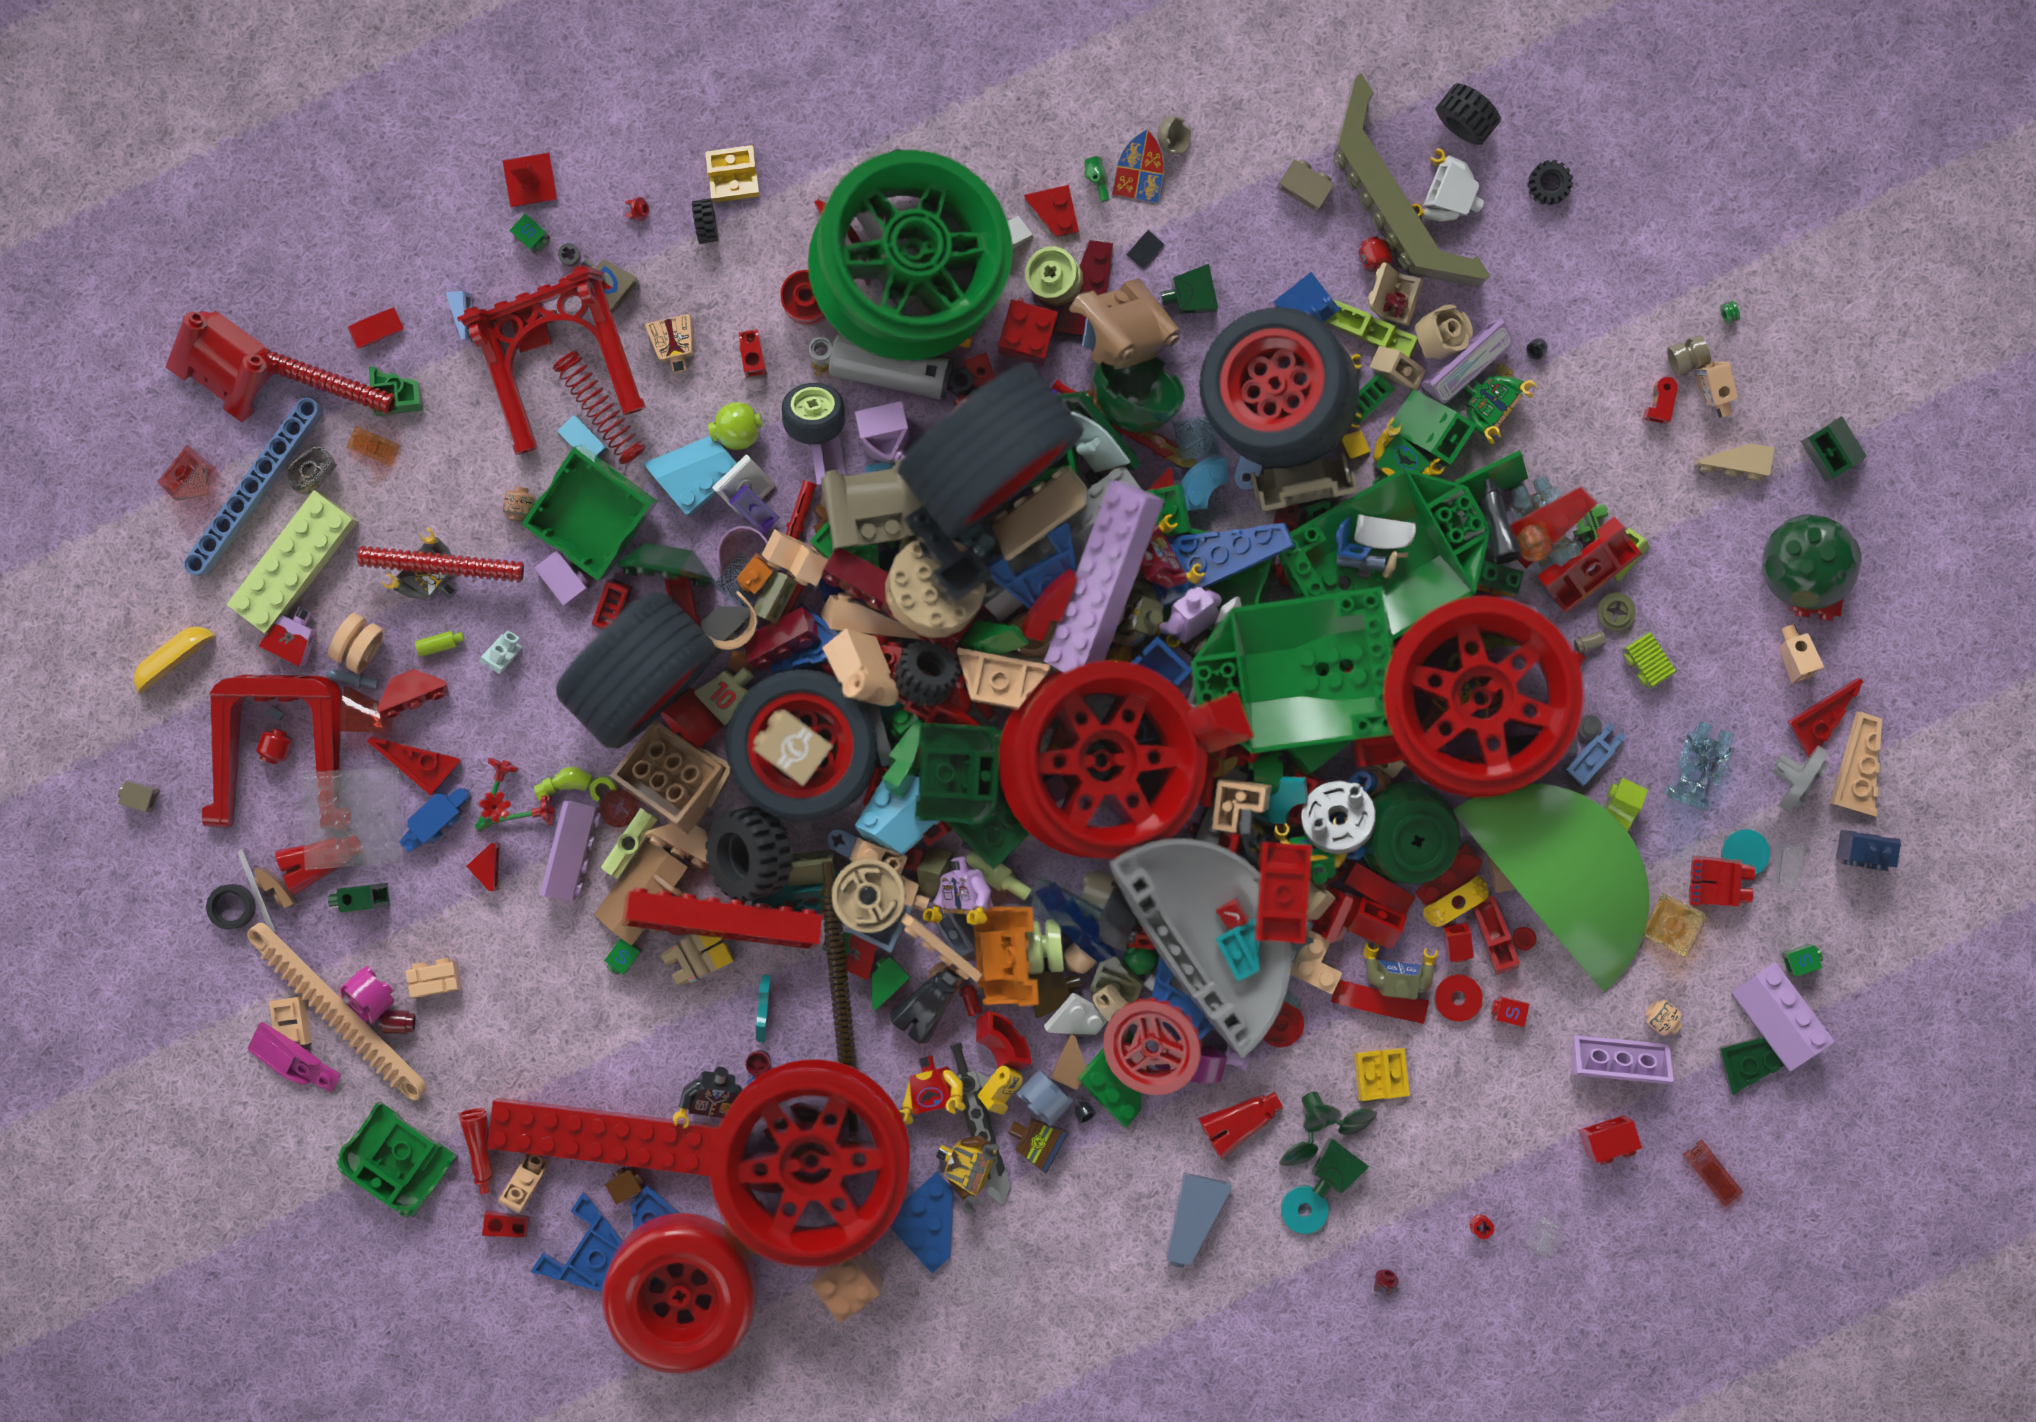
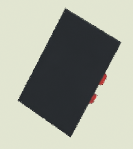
M1147 230L1126 255L1144 269L1165 244Z

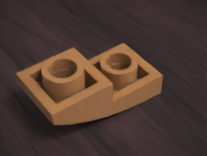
M265 867L254 870L256 874L254 878L259 888H263L264 891L275 889L274 897L280 906L283 905L284 908H289L298 904L295 896L290 893L286 884L277 875Z

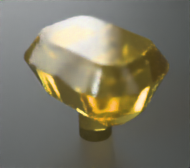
M812 362L811 367L815 369L814 375L818 376L820 372L825 373L829 369V364L818 366Z
M1503 363L1497 364L1496 372L1499 373V376L1510 377L1514 374L1512 368Z

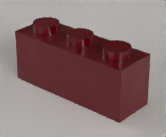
M800 607L780 618L776 625L770 623L755 631L749 641L743 644L748 663L762 671L783 659L791 657L792 654L801 649L810 647L813 643L820 640V635L814 616L803 607Z

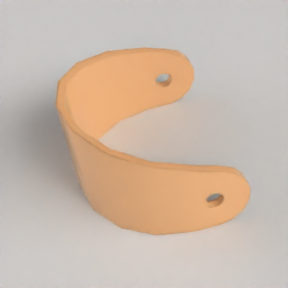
M739 591L736 593L749 607V626L741 636L734 640L720 641L710 637L718 648L727 650L739 648L748 642L755 633L757 625L756 612Z

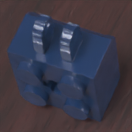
M1840 830L1836 858L1843 859L1844 865L1865 867L1866 863V868L1888 871L1889 867L1897 868L1901 839Z

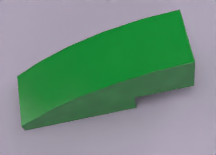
M918 719L915 720L889 754L892 766L882 778L886 790L900 798H903L911 786L920 765L921 747H919L921 721Z

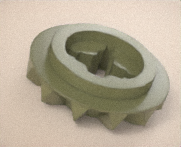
M1610 593L1603 597L1597 606V618L1602 623V626L1610 630H1623L1634 621L1636 614L1635 605L1623 593ZM1618 603V609L1626 614L1618 615L1614 619L1613 613L1607 609L1615 608Z

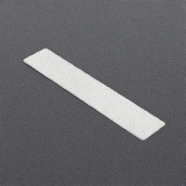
M240 849L237 853L265 923L275 932L244 852Z

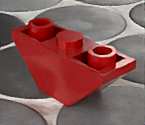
M415 669L392 677L377 707L381 720L397 717L401 711L406 709H417L424 702L431 699L436 701L443 698L446 693H449L447 683L443 679Z

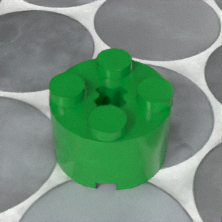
M1281 750L1261 752L1253 763L1248 761L1247 764L1249 772L1252 771V779H1248V782L1272 785L1270 796L1278 792L1280 780L1283 777V762L1277 758V756H1282Z

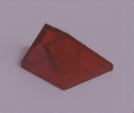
M186 445L157 482L175 501L210 495L208 477L216 467L189 445Z

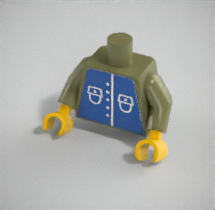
M1368 942L1366 943L1363 956L1368 959L1366 961L1367 978L1369 983L1376 986L1382 995L1417 999L1418 992L1422 993L1431 987L1434 974L1433 966L1436 964L1438 956L1437 950H1435V955L1429 956L1426 954L1427 948L1424 949L1422 962L1425 965L1422 966L1420 964L1377 960L1375 958L1380 949L1379 944L1375 943L1373 950L1368 947Z

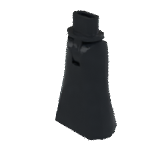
M1493 478L1484 481L1486 490L1483 492V504L1491 527L1494 560L1496 564L1513 562L1522 558V552L1508 521L1504 500L1500 495L1501 489L1495 487Z
M945 967L942 972H937L910 997L890 1012L892 1024L905 1032L908 1026L913 1023L914 1025L908 1032L909 1037L918 1044L928 1043L954 996L957 983L961 979L960 976L949 967Z

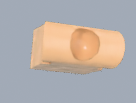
M846 628L823 647L839 682L843 683V692L847 697L881 706H891L897 701L899 690H897L894 680L889 678L891 672L876 637Z

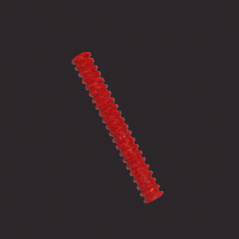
M270 349L266 351L272 364L276 363V375L287 376L290 380L300 381L302 384H307L309 387L314 386L318 390L321 388V391H328L329 394L335 393L337 397L342 396L343 399H349L351 402L355 401L359 405L362 403L363 406H369L370 409L376 408L379 412L383 410L384 414H389L394 407L395 395L392 393L388 395L386 391L381 392L378 388L374 390L372 386L367 387L364 383L354 382L352 379H347L344 376L340 377L336 373L333 375L331 371L319 370L317 366L312 367L311 364H305L303 361L292 360L289 356L278 355L277 352H271Z
M363 545L359 548L357 557L360 567L366 565L368 568L374 566L376 569L379 567L382 569L389 567L390 570H394V568L398 571L404 569L406 572L409 570L412 572L419 570L420 573L426 571L428 574L434 572L436 575L440 572L442 575L449 573V576L456 574L457 577L464 575V577L468 578L470 575L472 578L479 576V579L486 577L487 580H491V578H494L495 581L499 579L506 581L509 579V582L516 580L517 583H521L524 577V564L522 561L518 563L511 561L508 563V560L501 562L500 559L493 561L492 558L488 560L481 558L478 560V557L471 559L470 556L463 558L462 555L458 557L451 555L448 557V554L443 556L440 553L433 555L432 552L428 554L421 552L419 554L418 551L411 553L410 550L404 552L402 549L396 551L393 548L389 551L388 548L381 550L380 547L374 549L372 546L366 548Z

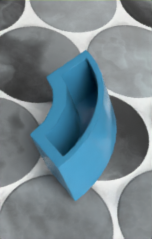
M1221 456L1206 458L1194 465L1186 473L1180 484H1183L1187 511L1206 509L1212 491L1219 485L1228 482L1227 458Z

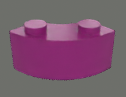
M1212 1045L1202 1046V1057L1199 1067L1190 1081L1197 1082L1203 1086L1221 1082L1228 1057ZM1170 1064L1155 1065V1067L1159 1070L1169 1069Z

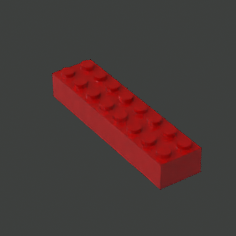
M634 888L633 891H629L625 896L621 926L813 950L820 943L823 915H816L817 911L803 909L801 913L792 912L793 908L779 906L778 909H769V905L762 903L746 906L745 902L739 900H730V903H722L721 899L716 897H706V900L696 899V895L682 894V897L672 896L673 893L669 891H658V894L648 893V889Z

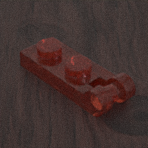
M1700 1139L1695 1143L1696 1147L1691 1151H1685L1682 1155L1720 1203L1726 1207L1740 1196L1743 1190L1711 1152L1707 1144ZM1704 1154L1706 1158L1699 1163L1696 1158Z

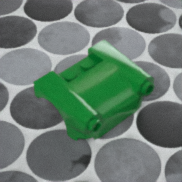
M379 1101L373 1106L369 1116L356 1134L343 1145L336 1164L339 1166L337 1170L347 1176L390 1208L395 1209L403 1217L408 1218L409 1216L415 1217L458 1155L441 1143L431 1140L400 1118L398 1113Z

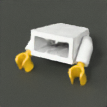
M1435 149L1434 153L1440 155L1441 159L1430 157L1431 164L1439 167L1423 204L1426 209H1422L1417 203L1411 205L1413 208L1420 210L1419 214H1417L1418 217L1424 216V219L1443 222L1456 220L1461 215H1467L1469 210L1476 213L1479 212L1483 207L1484 200L1476 196L1479 183L1474 180V175L1468 164L1450 155L1446 157L1442 149Z

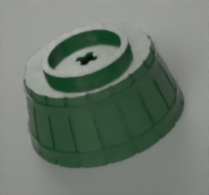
M1403 781L1390 784L1384 790L1370 797L1375 811V826L1370 838L1364 844L1365 853L1362 856V860L1372 872L1396 883L1421 884L1438 878L1452 865L1460 846V831L1452 807L1437 790L1423 783ZM1362 813V818H1361V821H1360L1359 825H1360L1361 822H1362L1363 814H1366V815H1367V813ZM1415 835H1418L1420 838L1424 837V841L1421 843L1422 847L1420 848L1411 844L1414 841Z

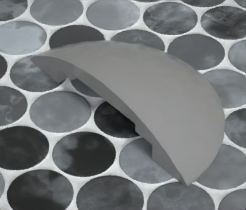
M1163 840L1137 847L1111 862L1110 865L1137 920L1173 975L1201 1012L1241 1058L1245 1057L1265 1036L1281 1008L1290 977L1291 943L1259 941L1260 970L1237 982L1215 940L1216 937L1229 931L1215 909L1237 898L1248 915L1249 920L1255 918V915H1257L1260 874L1249 863L1229 850L1198 840Z

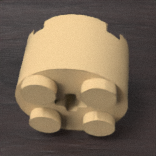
M1444 305L1425 315L1416 323L1415 331L1425 357L1443 360L1468 347L1469 339L1473 335L1472 324L1464 312L1460 313L1455 309L1457 308L1456 306Z

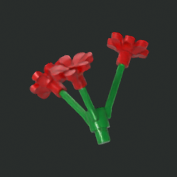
M488 758V764L492 765L496 770L494 776L495 783L492 791L485 794V800L481 799L479 801V807L484 810L481 812L475 828L478 831H482L484 828H489L492 824L530 816L533 818L542 817L548 826H553L554 817L552 814L555 813V809L551 806V796H541V805L538 808H532L528 812L509 815V811L505 809H508L511 803L509 800L503 801L504 793L497 791L500 782L504 780L505 774L509 772L516 773L519 768L510 765L511 762L503 760L501 763V761L494 758Z

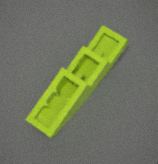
M1333 299L1340 310L1324 323L1377 348L1383 346L1401 351L1411 359L1419 342L1417 336L1397 329L1395 325L1374 318L1372 314Z

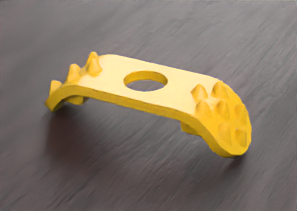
M1475 876L1466 884L1424 907V918L1434 927H1439L1452 921L1483 902L1489 896L1487 883L1481 876ZM1457 895H1461L1465 899V905L1461 909H1455L1452 906V899Z

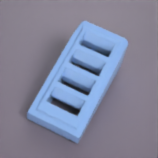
M465 291L446 292L461 339L473 341L469 327L464 326L457 319L458 316L464 314V310L473 307L472 295Z

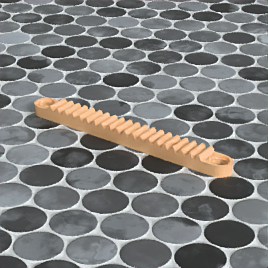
M257 923L248 930V939L262 954L261 959H268L267 965L275 966L274 972H281V979H288V986H295L294 992L302 993L301 999H308V1006H315V1013H322V1020L328 1019L330 1021L328 1026H335V1032L337 1034L342 1033L343 1040H350L349 1046H356V1053H363V1060H370L369 1066H376V1073H383V1080H390L391 1088L397 1087L411 1100L419 1099L427 1091L424 1080L267 925Z

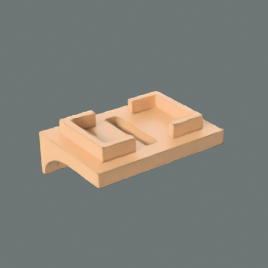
M302 996L269 1001L273 1029L293 1040L298 1045L312 1043L306 1001L301 999ZM297 1019V1024L280 1026V1021Z

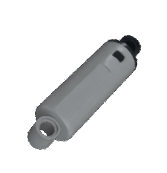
M840 334L836 336L834 343H831L825 337H817L809 345L811 361L817 366L829 364V374L834 377L942 401L946 400L948 391L960 397L962 394L968 396L973 389V376L971 372L965 368L953 370L954 359L936 356L913 361L887 359L866 352ZM820 347L828 350L823 356L815 354V351ZM961 378L965 379L968 383L964 387H958L955 381Z

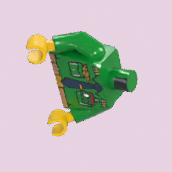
M1498 375L1494 377L1489 376L1482 385L1475 379H1472L1463 388L1472 395V398L1466 404L1469 420L1477 425L1475 430L1481 435L1486 436L1489 444L1492 445L1494 440L1491 436L1498 435L1500 438L1502 437L1498 427L1523 397L1522 392L1528 398H1533L1534 395L1528 390L1532 387L1538 389V386L1531 380L1525 382L1514 377Z

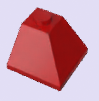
M1237 691L1192 707L1193 709L1186 712L1195 736L1200 743H1205L1208 753L1255 737Z

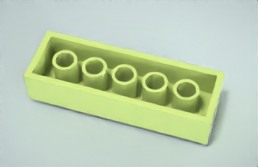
M314 490L226 605L264 634H267L281 615L287 616L358 521L322 493Z

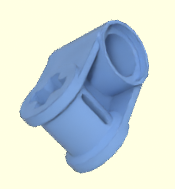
M838 828L829 833L827 841L831 849L849 859L856 839L859 836ZM840 833L843 835L842 839L845 843H839L838 846H835L832 836H838Z

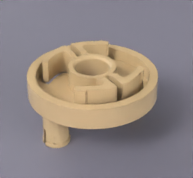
M864 859L851 863L838 875L832 890V902L836 914L848 927L860 932H878L890 927L902 914L906 903V889L901 876L893 867L879 860ZM867 886L873 887L878 895L876 902L869 906L863 904L860 900V892ZM859 923H876V924H859Z

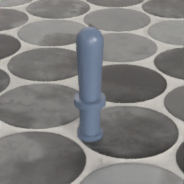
M329 669L326 672L327 679L331 681L355 684L358 688L365 686L377 690L379 687V678L373 679L364 677L361 673L355 675L336 669Z

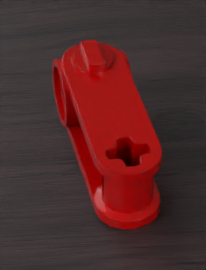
M679 576L678 580L664 578L667 595L701 628L700 614L697 615L691 580Z

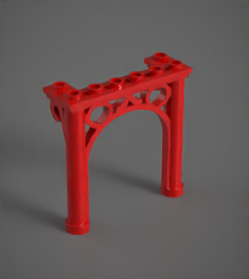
M586 265L572 269L573 273L559 279V284L540 286L535 293L529 294V292L519 294L515 296L516 300L509 303L507 300L494 304L495 308L488 311L486 309H478V307H471L464 310L463 315L457 317L459 322L469 327V332L475 345L482 348L514 442L512 447L515 455L536 450L538 446L513 372L514 358L521 342L532 331L544 324L555 321H572L583 325L591 331L601 347L623 415L633 414L646 408L643 398H640L601 283L603 282L602 277H604L602 271L586 267ZM578 296L582 303L581 308L575 315H571L565 310V302L569 298ZM558 299L557 310L560 314H557L556 310H548L544 304ZM533 308L532 315L526 320L528 323L526 325L524 319L516 314ZM589 308L595 325L583 319ZM511 320L517 321L519 330L515 337L507 338L502 332L503 325ZM499 340L510 343L506 356H504Z

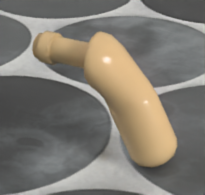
M1394 551L1390 555L1382 576L1386 579L1390 578L1396 568L1397 558H1407L1408 552L1396 553Z

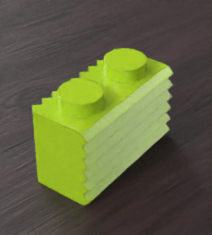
M1651 632L1645 633L1622 648L1625 652L1623 654L1625 661L1630 667L1634 665L1638 671L1636 677L1643 687L1647 685L1648 688H1653L1677 672Z

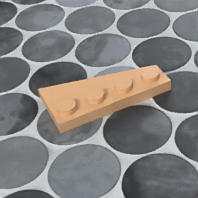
M1856 712L1830 804L1877 817L1878 809L1875 806L1879 787H1877V772L1880 770L1878 750L1881 749L1882 718L1863 712Z
M907 913L900 920L907 926L904 930L915 939L918 936L924 941L921 944L932 953L935 950L941 955L938 958L949 967L951 964H954L957 967L955 972L965 980L970 977L977 982L983 975Z

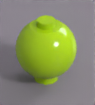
M731 402L724 405L717 412L714 422L708 423V430L712 441L720 440L725 447L733 450H742L753 445L760 435V428L764 427L761 414H757L753 407L742 402Z

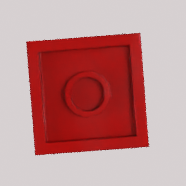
M1322 883L1336 899L1318 920L1308 918L1306 929L1317 932L1323 938L1333 943L1335 940L1342 942L1361 898Z

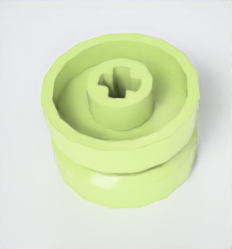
M1056 246L1045 247L1036 251L1029 259L1025 268V279L1029 288L1043 303L1052 306L1071 302L1079 294L1083 285V273L1078 263L1066 250Z
M1059 918L1046 920V935H1041L1040 923L1037 920L1033 921L1034 931L1026 932L1029 944L1027 955L1030 964V974L1042 973L1044 970L1043 958L1047 957L1051 972L1064 971Z

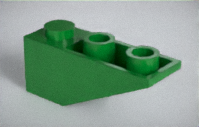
M975 620L959 641L967 650L993 655H1001L1026 646L1029 642L1022 636L1023 632L1017 626H1006L1002 623L995 624L988 620L985 622Z

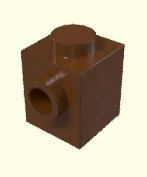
M624 1166L612 1173L614 1178L605 1183L615 1204L618 1205L642 1191L645 1180L639 1170L635 1171L633 1167L627 1170Z

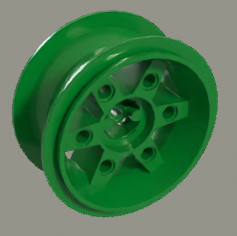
M922 150L886 152L869 158L855 166L833 189L810 241L808 253L809 280L817 304L828 322L840 335L855 346L868 353L887 359L913 361L933 358L951 351L966 341L977 330L987 313L1001 296L1008 281L1012 265V236L1007 217L1000 202L986 183L966 166L934 152ZM908 196L918 198L920 201L916 209L899 212L887 198ZM941 209L957 222L964 233H949L947 227L939 218ZM857 218L872 241L846 246L849 226ZM903 238L908 239L903 244H896L897 240ZM911 248L915 250L917 256L909 255L906 249ZM972 266L970 283L963 295L947 271ZM854 279H877L883 287L877 305L866 297ZM916 295L934 315L909 317L898 314L907 296ZM889 298L894 300L896 306L892 307L887 305V299Z

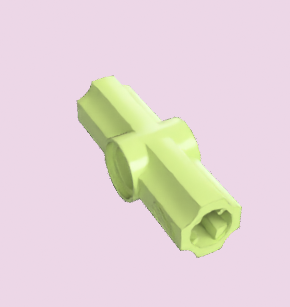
M640 808L628 828L618 838L617 844L600 868L619 879L633 856L641 849L642 843L647 837L644 835L645 832L652 829L659 819L645 809ZM629 836L635 840V847L632 850H628L624 846V841Z

